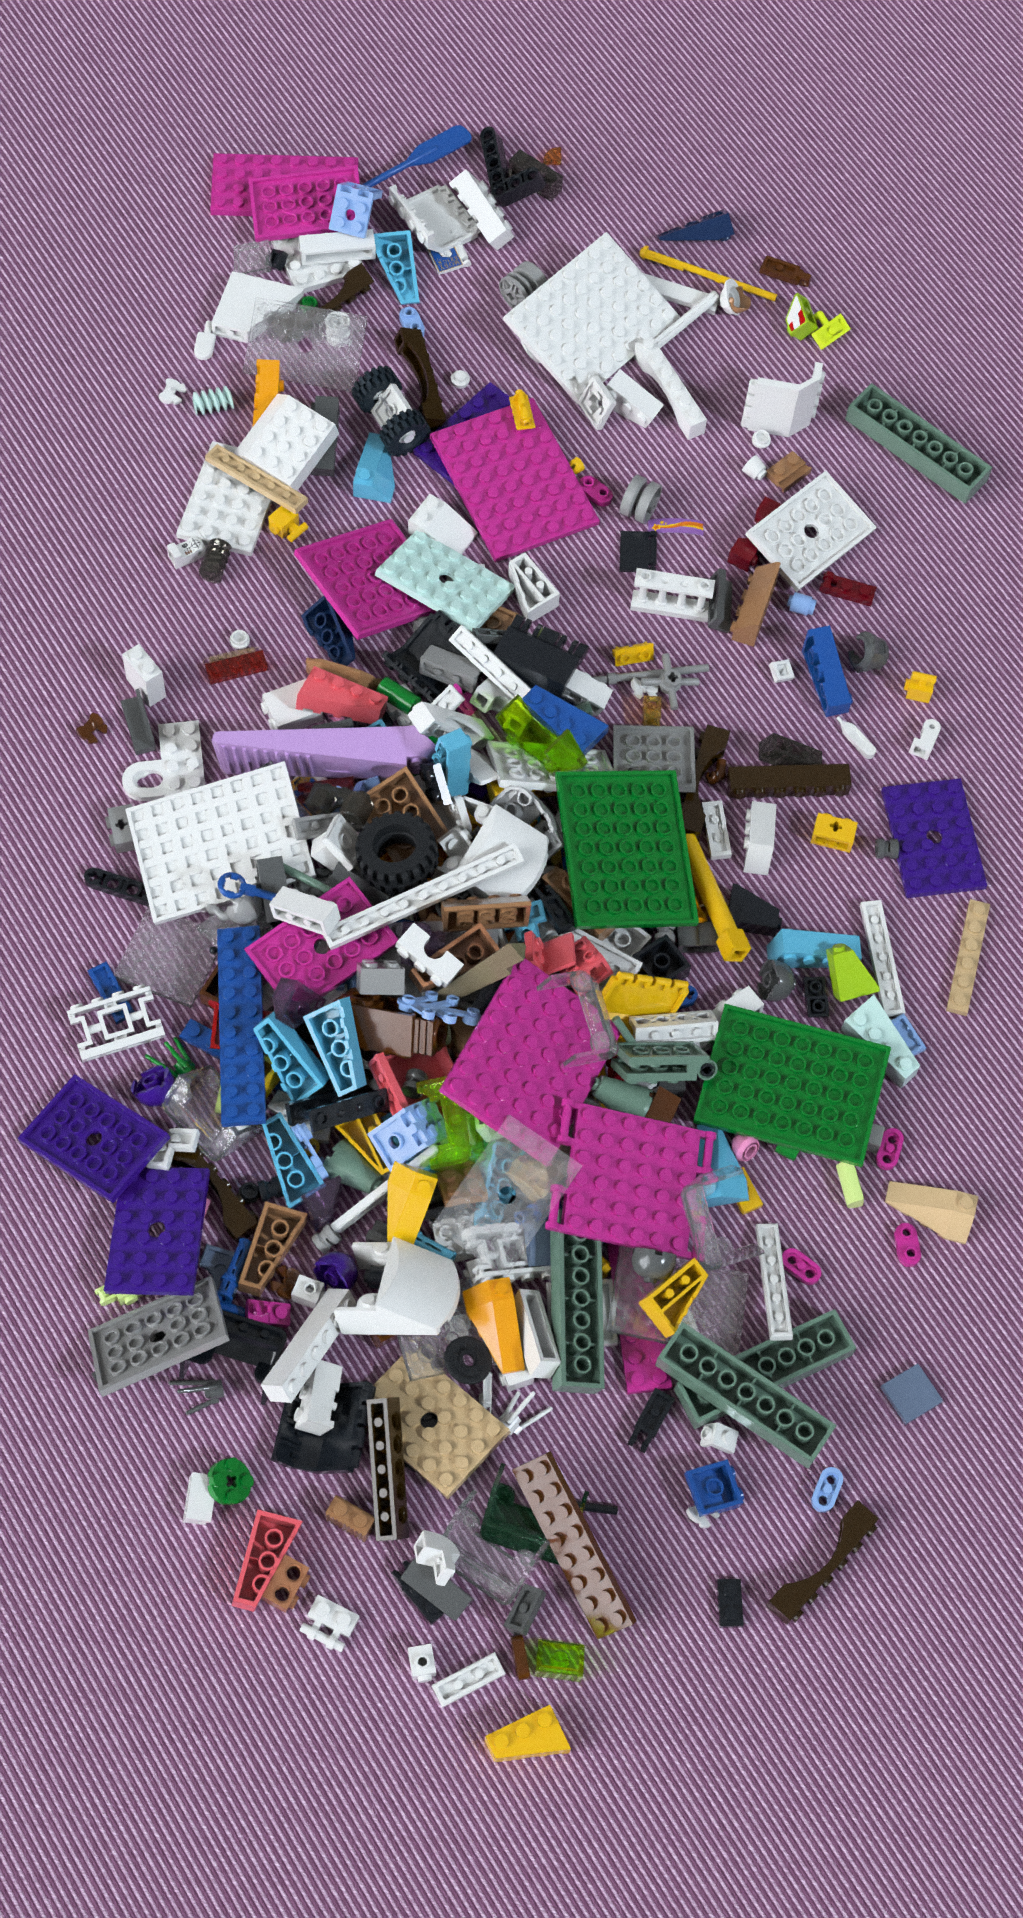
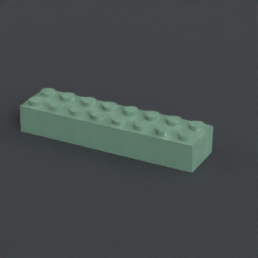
M871 383L848 406L846 421L966 504L988 481L992 466Z
M563 1209L558 1210L557 1222L561 1224ZM550 1231L551 1331L561 1360L560 1365L552 1375V1391L596 1394L605 1389L601 1241Z
M833 1309L793 1328L792 1340L770 1341L769 1339L734 1357L783 1389L852 1356L856 1346L837 1311ZM676 1383L674 1391L694 1430L727 1415L682 1383Z
M684 1322L681 1323L657 1358L655 1366L807 1469H809L837 1426Z

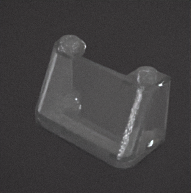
M211 1065L179 1075L167 1092L162 1107L179 1128L198 1129L200 1137L197 1147L211 1161H219L263 1131L262 1124L251 1125L242 1130H238L235 1126L229 1129L222 1127L221 1113L215 1112L218 1097L217 1090L220 1087V1075Z

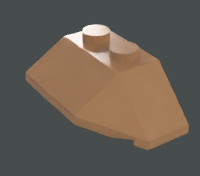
M306 658V672L308 675L313 667L316 666L374 691L377 690L378 685L383 680L375 678L373 675L342 664L324 659Z

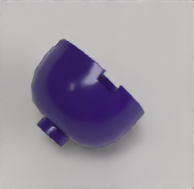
M162 1065L144 1071L140 1074L142 1078L138 1082L136 1079L133 1081L131 1092L141 1104L147 1107L166 1105L175 1091V1079L169 1068L166 1067L164 1069Z
M337 1251L326 1253L314 1264L316 1265L313 1269L318 1281L325 1284V1288L328 1284L333 1289L351 1290L357 1282V1266L353 1257Z

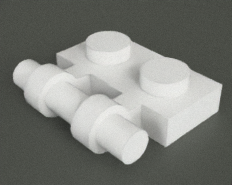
M317 1595L307 1615V1618L315 1622L312 1626L303 1623L299 1631L306 1634L307 1638L311 1640L316 1639L326 1644L325 1647L330 1650L335 1649L342 1652L345 1643L339 1641L338 1638L340 1635L350 1638L360 1616ZM321 1625L333 1630L331 1636L319 1631Z

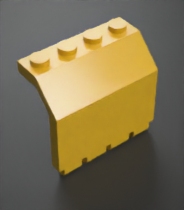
M618 971L616 975L610 977L593 1007L611 1020L618 1015L633 1036L629 1017L676 1013L689 993V983L684 980H671L670 978L656 976L653 978L649 975H634L633 973ZM620 1034L617 1042H626ZM612 1049L609 1055L618 1056Z

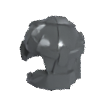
M861 632L856 636V639L864 641L865 655L860 659L858 655L854 654V650L848 651L850 663L857 673L867 672L871 669L880 670L887 663V659H889L887 642L870 632Z

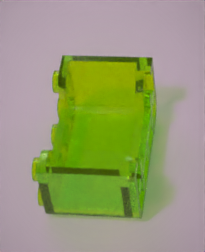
M447 1076L416 1082L418 1094H425L429 1097L430 1102H435L437 1105L442 1106L448 1144L438 1145L439 1151L437 1155L429 1159L431 1170L440 1172L479 1166L486 1158L484 1141L476 1131L474 1115L439 1092Z

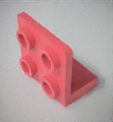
M532 930L524 933L526 945L525 959L546 974L550 975L576 964L575 943L572 932L544 943L540 937H536Z
M586 936L575 942L576 964L559 971L578 997H582L613 974L604 956Z

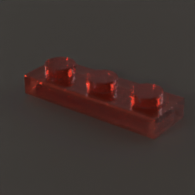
M263 650L207 663L205 664V670L210 685L268 671V665Z

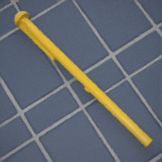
M647 245L640 249V256L644 260L646 258L681 271L686 270L715 280L717 283L725 284L726 280L732 279L649 250ZM735 280L738 286L743 287V291L776 301L777 294Z

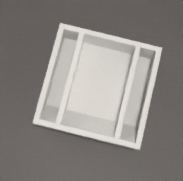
M277 394L235 450L234 454L298 491L337 438L339 432L333 422L290 395Z

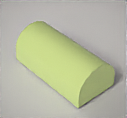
M843 1162L838 1163L836 1169L847 1207L856 1208L863 1206L864 1197L855 1166Z

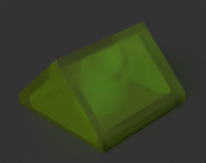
M538 1639L534 1677L581 1682L584 1674L585 1645Z

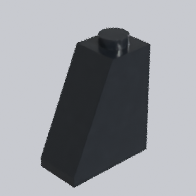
M733 883L728 908L737 928L743 929L747 933L775 937L776 931L780 930L782 925V918L779 917L780 909L740 885Z

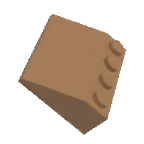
M407 766L354 800L369 824L372 823L373 818H380L383 816V813L387 812L394 814V811H401L402 814L409 812L413 813L414 817L417 815L423 818L424 822L430 825L434 833L438 849L441 846L437 840L449 831ZM397 843L387 847L385 850L393 862H399L408 858L414 852L415 847L406 843Z
M511 894L509 897L491 895L488 898L482 899L473 896L468 897L466 900L448 898L445 901H441L443 932L468 931L480 922L485 929L528 927L531 900L527 895L521 896V894Z

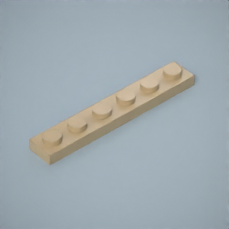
M218 444L205 455V461L294 514H297L308 503V497Z
M972 899L968 903L946 1007L947 1012L963 1016L968 1014L990 908L988 903Z

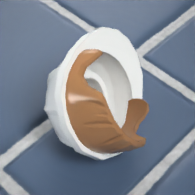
M734 279L726 280L719 301L720 306L726 313L736 316L750 308L751 299L743 294V287L738 286Z

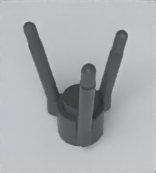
M221 1379L169 1381V1385H203L178 1389L177 1393L204 1391L205 1398H210V1400L186 1411V1415L197 1412L211 1404L219 1403V1398L224 1397Z

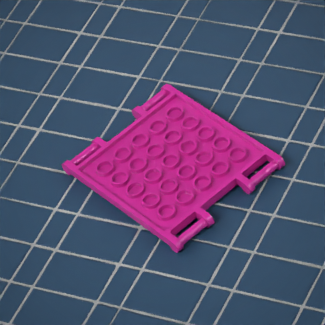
M562 1099L561 1107H563L560 1134L557 1135L556 1143L571 1147L566 1187L559 1184L550 1185L552 1195L549 1218L545 1223V1229L629 1248H647L662 1253L664 1251L675 1254L677 1258L691 1260L695 1258L698 1262L703 1261L701 1251L704 1225H707V1217L692 1215L696 1175L712 1176L713 1143L716 1140L717 1133L575 1102L572 1099ZM571 1110H575L573 1134L571 1138L570 1136H568ZM700 1139L705 1140L702 1167L697 1166ZM560 1195H563L564 1203L561 1224H559L557 1222L560 1203ZM691 1223L696 1224L692 1252L687 1251Z

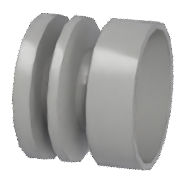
M524 261L513 272L508 273L507 276L499 281V289L508 305L515 308L543 285L547 279L535 264Z

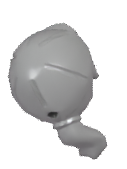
M258 883L252 884V885H255L256 888H259V889H260V884H258ZM245 895L234 900L230 899L233 905L228 906L225 911L215 904H208L206 907L209 914H215L220 920H229L237 924H249L261 915L263 900L257 896L250 897Z

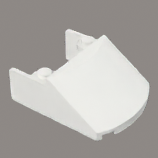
M463 796L469 813L474 816L482 827L463 858L459 856L447 858L442 867L437 866L434 869L435 873L431 879L438 878L440 875L447 874L515 843L524 859V864L471 889L475 896L480 899L488 898L491 895H499L500 897H509L511 894L527 895L538 882L548 859V837L497 804L491 806Z
M394 1236L392 1242H353L352 1249L359 1269H370L371 1266L384 1268L378 1293H369L361 1296L356 1307H335L334 1314L341 1334L438 1335L441 1332L440 1328L442 1325L451 1320L459 1301L460 1280L454 1262L451 1259Z

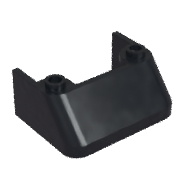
M222 1310L230 1341L180 1362L179 1378L184 1379L191 1362L206 1364L212 1360L214 1353L256 1366L254 1377L261 1384L283 1354L287 1334L278 1327ZM262 1390L261 1404L265 1405L268 1396Z

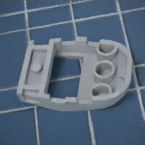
M510 786L504 789L490 803L491 806L497 804L528 825L541 814L544 816L549 830L544 833L549 839L547 861L564 847L563 834L556 818L530 790L519 786Z

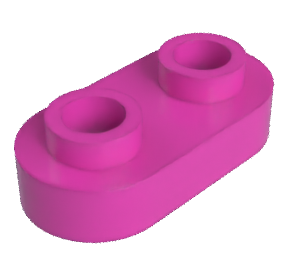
M584 476L579 480L587 498L600 507H605L612 502V491L592 476Z
M889 1128L883 1133L881 1146L875 1159L877 1166L883 1170L893 1169L898 1162L904 1141L903 1134L898 1129ZM888 1139H893L895 1143L891 1144ZM883 1158H888L890 1162H884Z
M902 1223L897 1226L894 1232L898 1260L905 1267H914L921 1258L917 1231L913 1225ZM903 1231H908L910 1235L905 1236ZM911 1251L914 1254V1256H908L907 1252Z
M789 1248L783 1252V1266L786 1271L806 1285H814L819 1281L821 1268L818 1264L795 1248ZM788 1259H793L795 1264H790ZM811 1272L813 1277L809 1278L805 1273Z

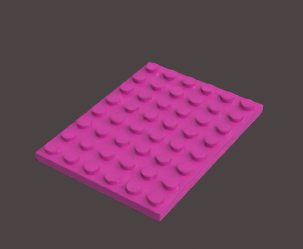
M534 398L529 399L535 428L516 429L510 405L430 433V439L495 563L597 526L600 522Z
M524 958L523 961L512 966L511 975L504 977L440 1087L439 1092L543 1165L548 1166L561 1145L556 1143L557 1135L560 1134L563 1107H561L562 1099H572L580 1103L584 1102L595 1082L594 1079L598 1077L613 1049V1042H617L621 1033L611 1019ZM571 1110L570 1126L575 1118V1110Z

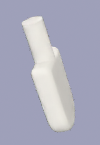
M206 321L204 332H198L194 354L200 360H207L213 355L216 335L211 333L212 321Z

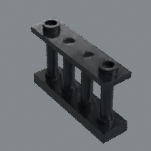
M365 1086L338 1097L334 1089L285 1104L288 1125L295 1126L296 1124L310 1121L311 1132L390 1109L386 1088L366 1093Z

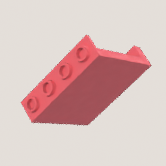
M446 1046L432 1057L418 1053L411 1058L403 1059L396 1055L385 1056L382 1052L376 1054L368 1063L379 1089H387L389 1110L392 1116L403 1108L429 1097L437 1104L440 1114L450 1127L468 1122L474 1116L439 1092L440 1087L454 1065ZM412 1068L420 1069L428 1076L427 1083L423 1086L422 1097L419 1099L406 1097L401 1090L403 1083L406 1081V1073Z

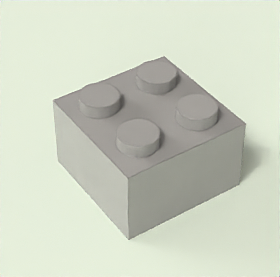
M362 959V962H357L356 989L360 994L404 995L405 969L397 960L384 959V963H377L375 959Z

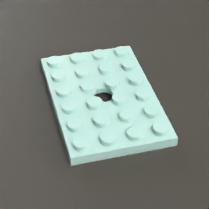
M417 530L375 572L376 577L435 611L441 610L450 620L459 625H464L471 632L472 628H480L515 590L514 584L443 543L434 541L424 532ZM439 576H450L453 582L446 581L443 583L439 580Z

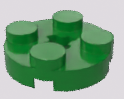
M234 1457L214 1463L207 1476L210 1484L208 1485V1491L211 1497L222 1505L241 1503L248 1497L251 1487L254 1485V1479L246 1465ZM226 1477L232 1478L233 1486L226 1485L228 1482Z

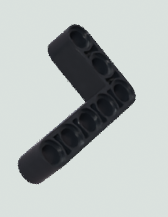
M490 126L485 127L481 131L480 139L491 193L501 206H509L545 187L546 180L536 167H530L510 177L501 137Z

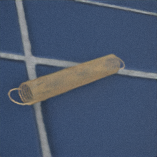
M251 647V648H246V649H240V650H236V651L226 652V653H222V654L242 652V651H249V650H254L255 648H254V647ZM256 652L240 653V654L226 655V656H220V657H213V658H209V660L222 659V658H230V657L240 658V657H245V656H249V655L256 654Z

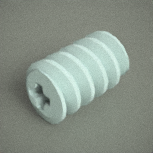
M223 386L222 392L219 387H216L215 393L212 389H208L207 395L204 390H201L200 396L197 392H193L192 400L196 416L199 410L202 415H205V409H208L209 413L212 414L214 407L217 412H220V406L227 411L229 404L234 409L232 395L227 386Z

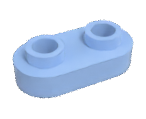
M413 307L401 309L399 320L402 327L421 329L424 337L425 327L417 310Z
M828 1467L823 1470L811 1498L812 1506L818 1512H828L835 1504L843 1483V1475L837 1468ZM827 1478H833L834 1484H829ZM819 1498H824L826 1500V1504H820Z

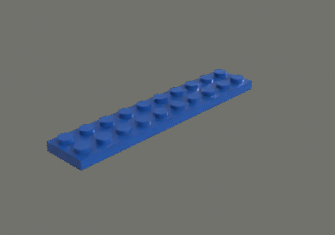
M260 925L217 929L222 1127L266 1124L264 1050L253 1030L263 1020L262 973L244 950L261 938Z

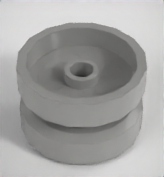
M638 474L635 475L623 496L619 510L620 514L627 517L634 515L636 521L646 524L657 507L662 493V485L654 481L647 485L645 477Z

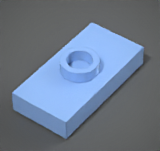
M905 1014L891 1020L914 1056L926 1050V1046Z

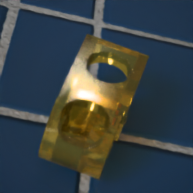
M643 696L642 726H660L662 697Z

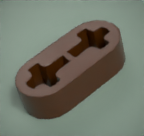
M523 1635L510 1636L518 1681L530 1679Z

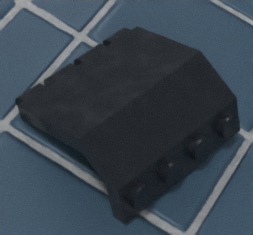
M438 610L435 615L430 613L402 647L393 653L386 650L381 655L385 660L384 665L391 671L395 669L400 673L398 677L407 684L409 682L414 686L412 690L420 697L424 695L428 699L426 703L430 704L449 685L419 673L420 658L429 646L434 645L467 658L449 641L459 626L453 621L446 626L450 618L441 610ZM483 672L480 673V675L477 677V680L481 677Z
M367 1381L340 1383L339 1391L336 1392L334 1402L337 1403V1408L335 1411H331L330 1418L331 1421H334V1428L321 1436L295 1429L296 1421H294V1414L296 1409L300 1408L302 1400L299 1399V1391L292 1403H284L271 1461L287 1468L315 1474L353 1473L354 1468H359L362 1451L358 1449L363 1448L367 1429L363 1428L368 1426L366 1400L374 1399L376 1387Z

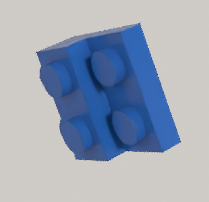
M728 1459L684 1473L699 1517L736 1509L744 1503L743 1491L736 1483V1473L734 1467L729 1464Z

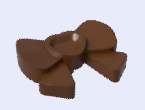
M91 713L89 720L84 726L77 727L76 732L80 738L88 740L89 744H96L98 740L93 735V732L98 730L106 734L107 725L103 724L101 716Z
M283 1265L275 1270L284 1279L281 1280V1283L270 1281L271 1290L276 1291L279 1297L289 1300L292 1299V1290L300 1272L294 1268L286 1269V1266Z

